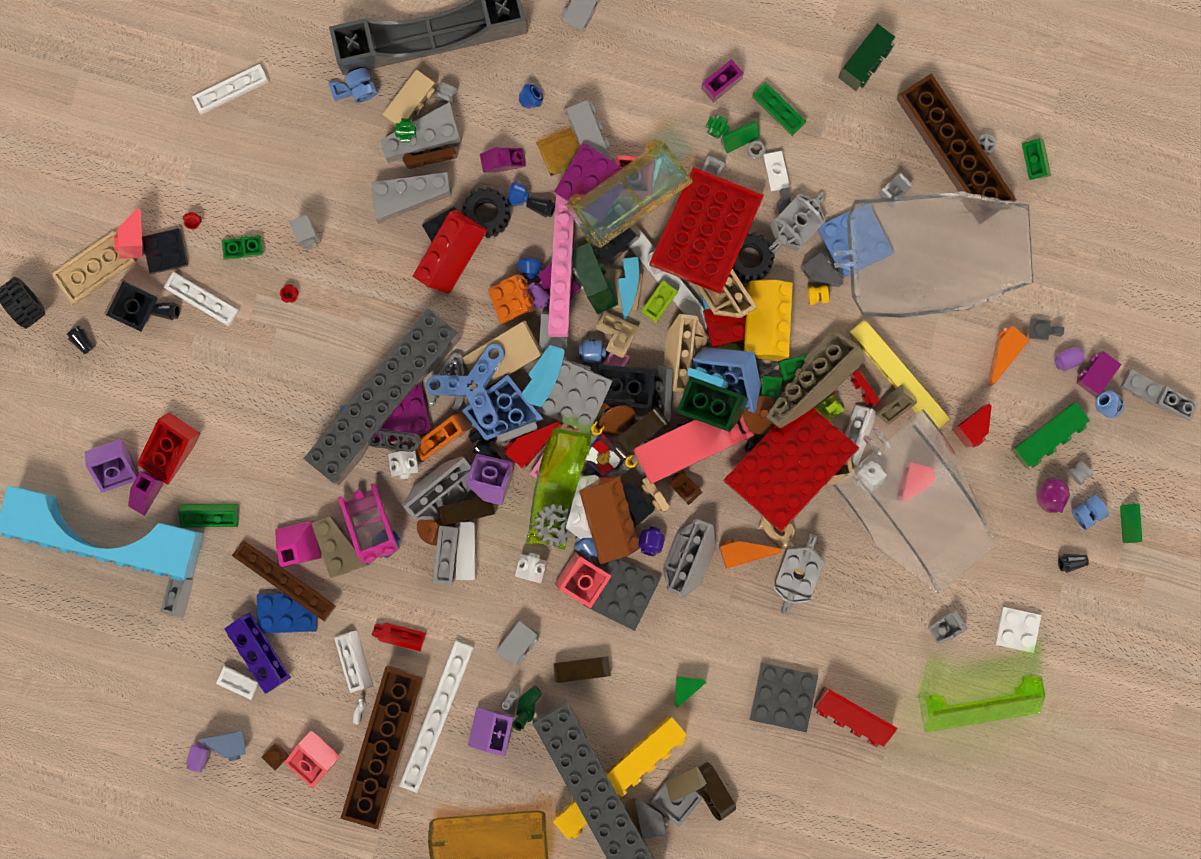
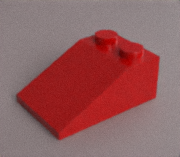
M169 412L157 420L137 465L168 485L193 450L201 433Z
M556 422L519 437L516 441L511 440L505 447L507 450L505 454L524 470L558 432L561 424Z

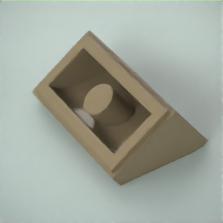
M901 385L875 405V414L887 424H890L913 407L917 401L907 388Z
M697 766L666 781L671 802L707 784Z

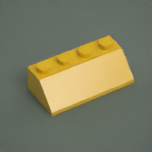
M780 280L748 281L747 292L757 306V309L746 315L744 351L754 352L755 358L777 362L789 358L793 285L791 282Z

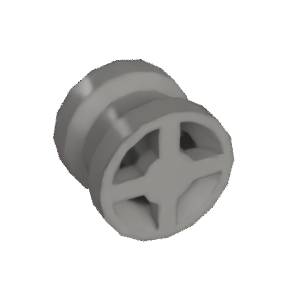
M440 82L438 86L439 91L435 93L434 98L446 104L450 102L451 105L453 102L452 97L456 94L457 89L449 84Z
M982 135L977 140L980 146L983 145L982 149L986 155H989L996 147V140L991 135Z
M1078 461L1075 468L1068 470L1071 478L1079 485H1082L1086 478L1093 475L1092 471L1082 461Z

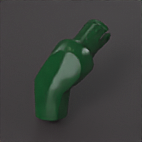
M536 685L526 691L518 701L517 717L512 723L513 728L517 731L523 730L526 723L531 722L534 718L535 703L543 695Z

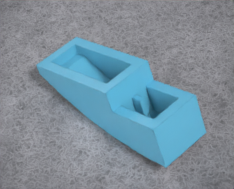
M638 257L623 259L625 278L618 279L623 319L628 318L637 293L639 281Z
M549 345L528 374L532 380L521 393L528 404L542 407L549 397L561 369L565 352L563 348Z

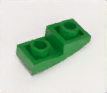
M261 236L222 240L223 260L263 255Z

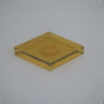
M571 128L536 142L550 177L567 170L580 149Z

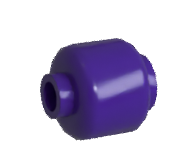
M650 526L649 529H644L641 532L638 541L641 553L648 556H656V554L662 552L665 536L660 532L661 529Z

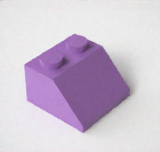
M122 439L85 451L86 467L101 493L134 482L137 478L130 453Z
M476 453L466 485L483 501L503 505L512 479L514 462Z

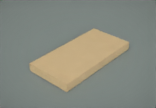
M114 230L51 273L73 306L136 263L134 258L119 259V252H115L114 235H117Z
M523 321L462 359L469 372H471L488 346L497 344L504 350V360H502L497 371L486 385L485 389H487L506 375L509 376L538 359L543 353L526 321ZM492 350L490 358L496 359L499 356V351Z

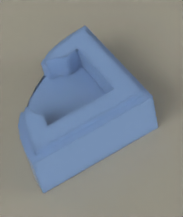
M336 81L328 82L335 101L352 96L351 90L346 85Z

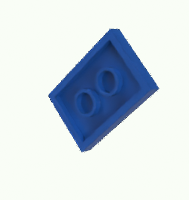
M286 594L257 595V624L263 633L317 631L316 616Z

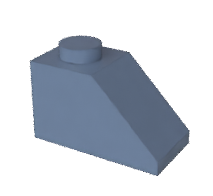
M242 731L199 739L202 745L222 758H229V761L241 759L240 755L246 754Z

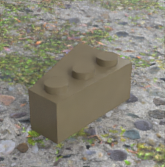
M327 517L311 523L330 578H335L369 565V563L362 564L357 557L353 543L333 517Z

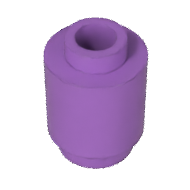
M536 282L527 287L537 310L541 308L545 310L550 305V294Z
M1072 347L1056 354L1054 362L1059 370L1061 369L1065 372L1081 365L1085 361V356L1080 347Z
M200 742L191 745L186 761L188 764L187 769L202 772L206 766L210 749Z

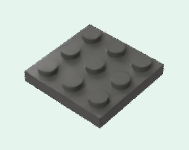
M621 559L604 563L601 569L609 573L611 578L593 606L589 609L635 631L660 579Z
M761 663L749 720L807 732L818 675Z

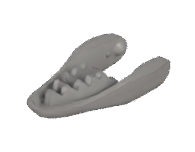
M453 353L438 375L464 376L461 355ZM440 381L432 383V390L439 389ZM428 392L429 407H433L436 405L435 399L437 396ZM464 396L456 397L455 404L452 406L453 413H457Z

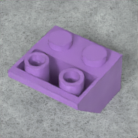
M477 707L468 746L505 756L514 716Z

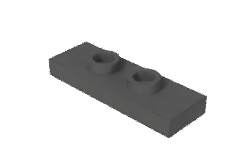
M658 365L655 407L668 421L664 426H669L671 421L673 369L665 365Z

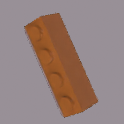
M620 476L602 477L579 491L600 564L629 556L640 549Z

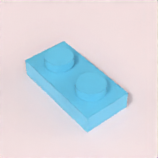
M689 367L687 372L689 377L691 376L724 389L728 388L729 383L724 380V376L714 373L712 376L706 374L707 370L696 367L695 370Z

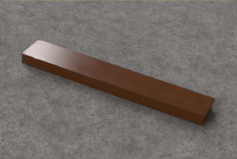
M244 540L232 554L239 562L325 622L336 608V605Z

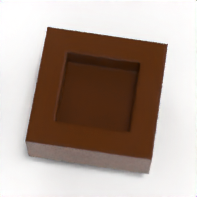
M274 743L261 758L276 771L289 755L277 743Z

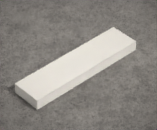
M258 64L192 96V99L202 115L269 81L261 65Z
M175 272L171 274L163 287L229 327L239 312L236 308Z

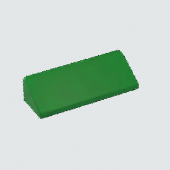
M181 504L178 510L180 527H238V504Z

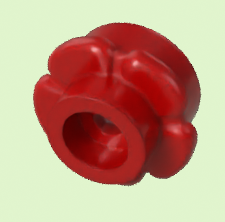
M195 212L183 215L184 226L188 229H197L202 222L201 216Z
M288 284L281 288L280 296L283 302L293 303L297 300L299 292L296 287Z

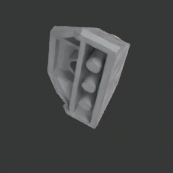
M464 457L442 463L412 488L402 506L414 520L440 519L438 507L461 502L469 495L470 488L466 485V480L471 466Z
M695 519L693 523L677 533L663 567L667 591L685 598L702 583L715 550L714 525Z

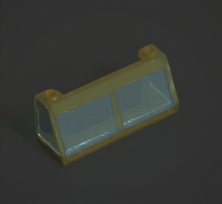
M656 139L649 141L644 149L645 153L585 195L575 194L569 198V202L565 206L587 242L600 248L693 183L690 175L664 141Z

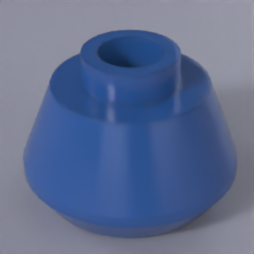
M527 83L519 93V102L523 107L529 109L542 105L543 95L536 85Z
M518 181L511 184L507 199L511 207L522 206L524 202L527 203L530 194L527 191V187Z
M521 258L517 262L519 273L525 279H535L543 265L540 259Z

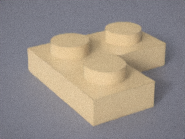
M604 311L596 326V329L612 336L606 351L621 358H624L639 328Z
M647 477L643 479L641 487L646 495L651 494L654 499L652 504L657 512L659 510L662 513L667 511L670 506L661 492L658 491L654 483L650 484Z

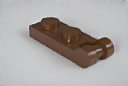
M443 146L438 151L425 150L416 156L405 154L403 162L407 168L412 169L456 159L457 154L455 147Z

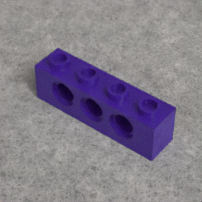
M251 613L238 618L224 628L229 639L235 645L239 655L242 656L249 671L253 674L265 694L276 689L291 678Z

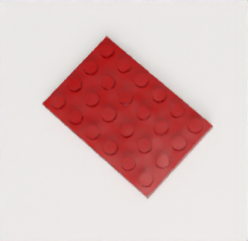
M693 167L649 266L722 294L764 195Z
M812 408L782 428L775 425L725 477L723 482L779 532H782L860 447L816 409Z

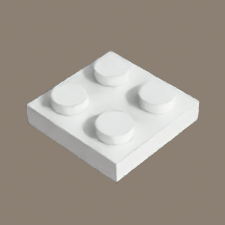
M1002 607L994 645L1034 653L1041 615Z

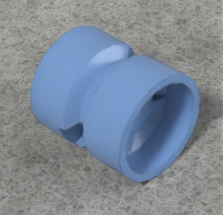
M367 68L356 69L344 77L348 87L352 89L351 94L355 103L365 102L377 95L373 82H369L371 77Z
M1097 495L1091 496L1085 500V504L1080 503L1071 510L1074 518L1084 530L1095 525V520L1101 521L1109 516L1106 506Z

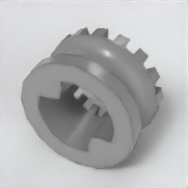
M760 141L751 142L747 153L753 159L761 158L765 152L764 144ZM755 145L761 148L758 155L753 154L751 151Z

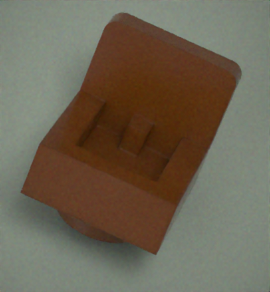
M684 471L675 475L670 482L673 490L688 505L703 493Z

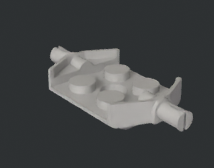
M819 193L814 199L798 194L779 216L770 223L775 237V242L769 247L770 250L773 249L771 252L775 253L780 246L797 251L825 222L820 208V203L826 199L825 195L822 197L823 193ZM797 216L803 218L804 225H800L797 222Z
M813 534L809 535L807 544L804 546L788 547L773 588L785 602L781 611L782 614L785 612V615H789L793 604L806 603L811 600L825 563L824 559L814 550L817 536L814 535L813 537ZM798 568L805 572V575L801 578H797L794 575V571Z

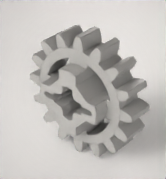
M552 504L549 505V508L547 506L543 507V512H537L539 518L533 520L537 523L533 529L538 530L535 536L542 537L540 539L541 543L547 541L546 546L553 544L554 547H557L559 544H566V540H571L572 537L569 533L572 532L566 529L569 518L567 515L568 509L562 511V505L555 508V505ZM559 522V524H557L554 528L549 529L550 527H552V525H554V523Z

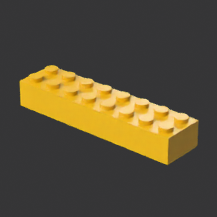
M671 715L605 771L620 799L627 793V788L630 785L634 787L642 780L641 776L645 772L649 774L657 767L656 762L660 759L664 761L672 754L670 751L675 746L679 748L685 743L687 734ZM572 800L553 818V823L568 840L571 837L573 839L577 838L583 832V827L587 824L575 800Z

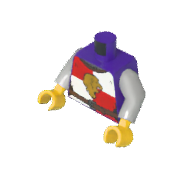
M598 421L592 425L591 431L585 439L582 452L585 456L584 460L589 464L581 472L584 476L595 475L596 473L601 477L622 476L639 464V461L636 463L632 462L631 458L634 454L629 457L624 456L602 434L605 426L597 429L596 424Z

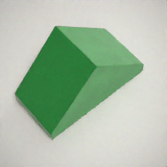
M676 677L674 705L678 708L707 682L703 678Z

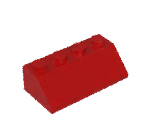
M456 209L449 212L412 277L429 288L450 294L488 230Z
M824 687L814 705V708L818 709L817 714L824 718H827V716L834 718L833 723L842 728L845 725L851 728L850 733L859 738L862 735L869 738L867 742L875 747H878V745L884 747L898 729Z

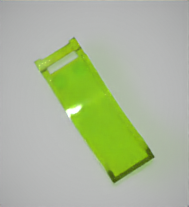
M558 428L553 429L536 479L529 532L526 539L527 544L534 545V543L546 545L547 541L541 543L540 539L542 537H536L537 530L533 529L537 525L533 520L539 518L537 512H543V507L547 506L549 508V505L554 504L556 508L562 505V511L568 509L567 515L569 516L580 474L590 451L591 434ZM559 522L554 523V525H552V527H550L549 529L554 528L557 524H559ZM559 544L557 548L564 550L566 548V544Z

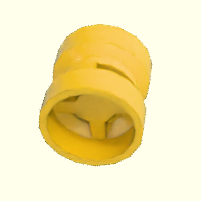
M827 284L816 288L814 286L807 287L809 305H816L819 302L822 304L829 303Z

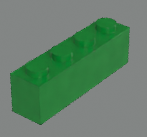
M1076 402L1072 403L1011 450L1025 468L1030 466L1034 468L1042 462L1040 458L1044 455L1050 456L1057 451L1055 447L1060 443L1064 445L1072 439L1071 435L1073 433H1080L1086 429V423L1090 420Z

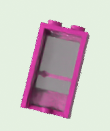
M374 483L370 484L372 492L363 495L360 490L355 491V498L345 502L342 496L338 497L357 557L362 564L371 563L376 558L391 555L394 551L399 550L379 490Z

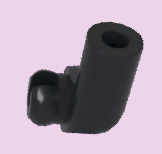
M478 430L468 435L472 443L480 439L491 444L497 441V437L485 440Z

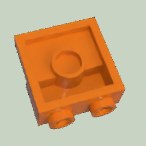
M514 275L488 289L500 324H506L535 311L534 300L529 294L528 284L523 275Z

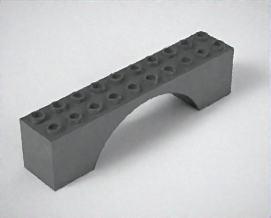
M469 0L450 10L415 19L378 21L365 18L329 26L336 61L343 75H347L359 68L370 70L527 34L521 0Z
M427 309L303 459L332 483L340 485L363 458L372 440L396 408L430 372L440 365L460 341L461 337L458 332L430 309Z
M565 700L533 718V726L606 858L655 859L612 786L568 701Z

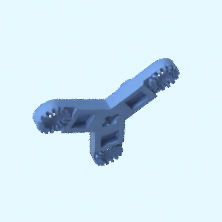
M492 344L486 348L468 376L433 375L426 381V389L429 393L436 396L467 397L479 424L486 430H492L499 423V418L485 387L497 371L502 360H504L505 352L499 345ZM492 350L499 351V356L496 359L490 358ZM440 381L439 389L432 390V383ZM474 382L478 386L472 391L469 385H472ZM492 415L493 422L485 424V416Z

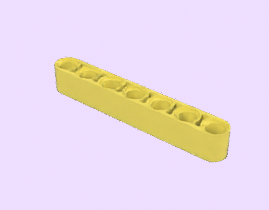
M865 320L849 332L852 339L860 346L895 389L904 385L912 394L917 403L911 408L931 431L937 432L950 421L941 407Z

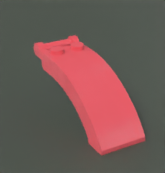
M743 414L739 422L745 434H742L737 423L730 432L694 420L635 448L634 451L650 484L756 434L746 426Z

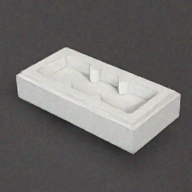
M782 151L764 154L763 159L770 191L776 192L783 188H790Z
M227 666L223 667L216 684L252 700L259 685L257 680Z

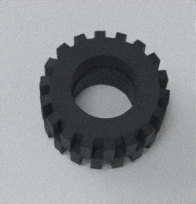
M481 187L476 192L473 190L470 196L467 195L466 201L462 205V214L487 229L486 238H490L493 235L496 237L499 232L505 231L504 228L508 226L511 215L508 201L502 193L500 194L496 189L491 190L490 187H486V189ZM490 203L496 206L498 214L494 220L483 223L476 219L475 211L481 204Z
M752 232V234H747L741 250L745 248L755 249L761 256V262L755 268H747L740 263L737 257L732 269L740 279V282L747 281L748 283V281L760 280L766 277L773 266L775 254L771 252L773 249H769V240H765L761 234L758 236Z
M13 277L0 287V304L21 327L27 329L45 316L43 305L21 279Z

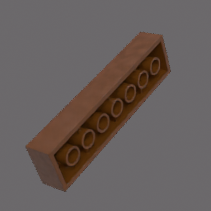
M932 73L899 94L896 100L980 225L1017 200Z
M391 666L385 667L340 819L377 830L381 827L425 676Z

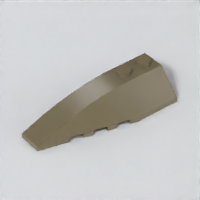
M833 329L805 357V363L801 369H797L794 374L795 378L791 384H787L785 393L782 397L778 398L766 418L777 427L782 428L819 404L866 360L860 346Z

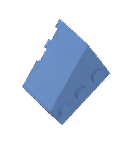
M703 347L693 358L695 370L696 367L707 370L706 374L713 376L714 373L724 376V380L729 383L727 390L748 399L746 404L748 411L755 413L761 383L754 352Z
M508 375L487 390L499 418V423L494 429L486 430L479 424L471 405L462 410L485 440L543 420L536 409L527 403L521 395L520 389ZM485 416L484 423L491 424L493 416Z

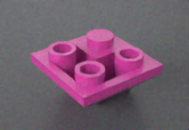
M313 521L275 530L276 550L280 567L322 558L311 524Z

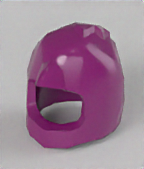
M1056 478L1046 479L1039 485L1036 493L1039 506L1048 513H1063L1070 497V491L1066 483Z

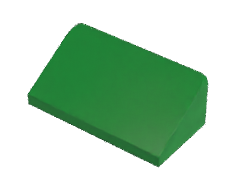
M753 121L722 136L721 143L726 153L758 139L760 133L757 122Z
M1039 138L1021 143L1029 180L1051 176L1044 140Z
M1121 505L1123 543L1142 542L1140 505Z

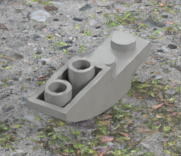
M1128 369L1120 387L1133 393V396L1188 421H1191L1198 406L1197 402L1167 386H1162L1132 369Z

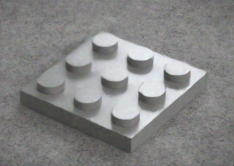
M563 359L558 378L549 397L542 407H537L536 411L586 433H590L612 380Z

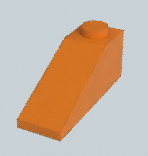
M1013 326L1004 327L998 334L999 340L996 342L988 385L990 386L998 381L1030 341L1029 338Z
M464 412L455 414L421 438V446L415 451L420 459L425 461L464 435L473 426Z
M734 539L723 541V546H719L725 569L782 553L781 548L742 541L734 542Z

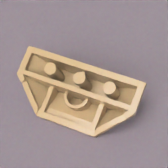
M733 269L722 294L696 285L714 315L741 318L757 309V306Z
M679 314L667 331L664 365L673 369L672 391H685L690 378L687 375L689 367L695 369L693 358L703 347H706L707 335L699 322L698 316Z

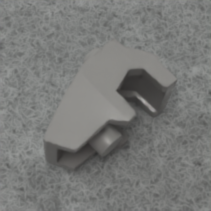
M958 611L946 614L928 627L937 644L952 640L968 629Z

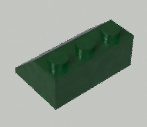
M690 376L676 413L730 432L741 419L748 399L741 394Z

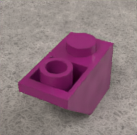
M494 147L480 154L483 173H498L526 167L522 148Z
M140 471L130 488L128 507L145 516L164 482L149 473Z

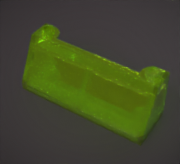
M1032 674L1022 676V683L1018 687H1014V695L947 706L945 698L941 695H929L928 692L918 693L924 732L1039 714L1046 697L1042 677Z

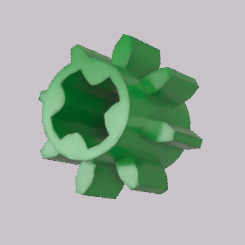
M715 115L714 119L710 117L705 126L708 128L707 133L717 139H720L721 135H726L729 130L728 120L719 115Z
M401 118L400 123H396L395 136L400 137L401 142L410 143L411 138H416V123H412L411 118Z

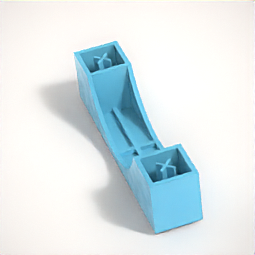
M7 486L0 511V532L2 537L18 539L20 537L19 541L35 544L39 542L38 546L46 548H56L57 546L58 551L66 553L77 551L76 555L91 558L95 556V560L102 562H111L113 560L114 565L122 567L133 565L132 569L143 572L152 570L151 574L158 576H167L169 574L171 579L185 581L186 578L193 577L204 535L201 532L158 523L150 533L133 544L112 549L102 548L86 542L70 529L59 511L56 496L14 486Z

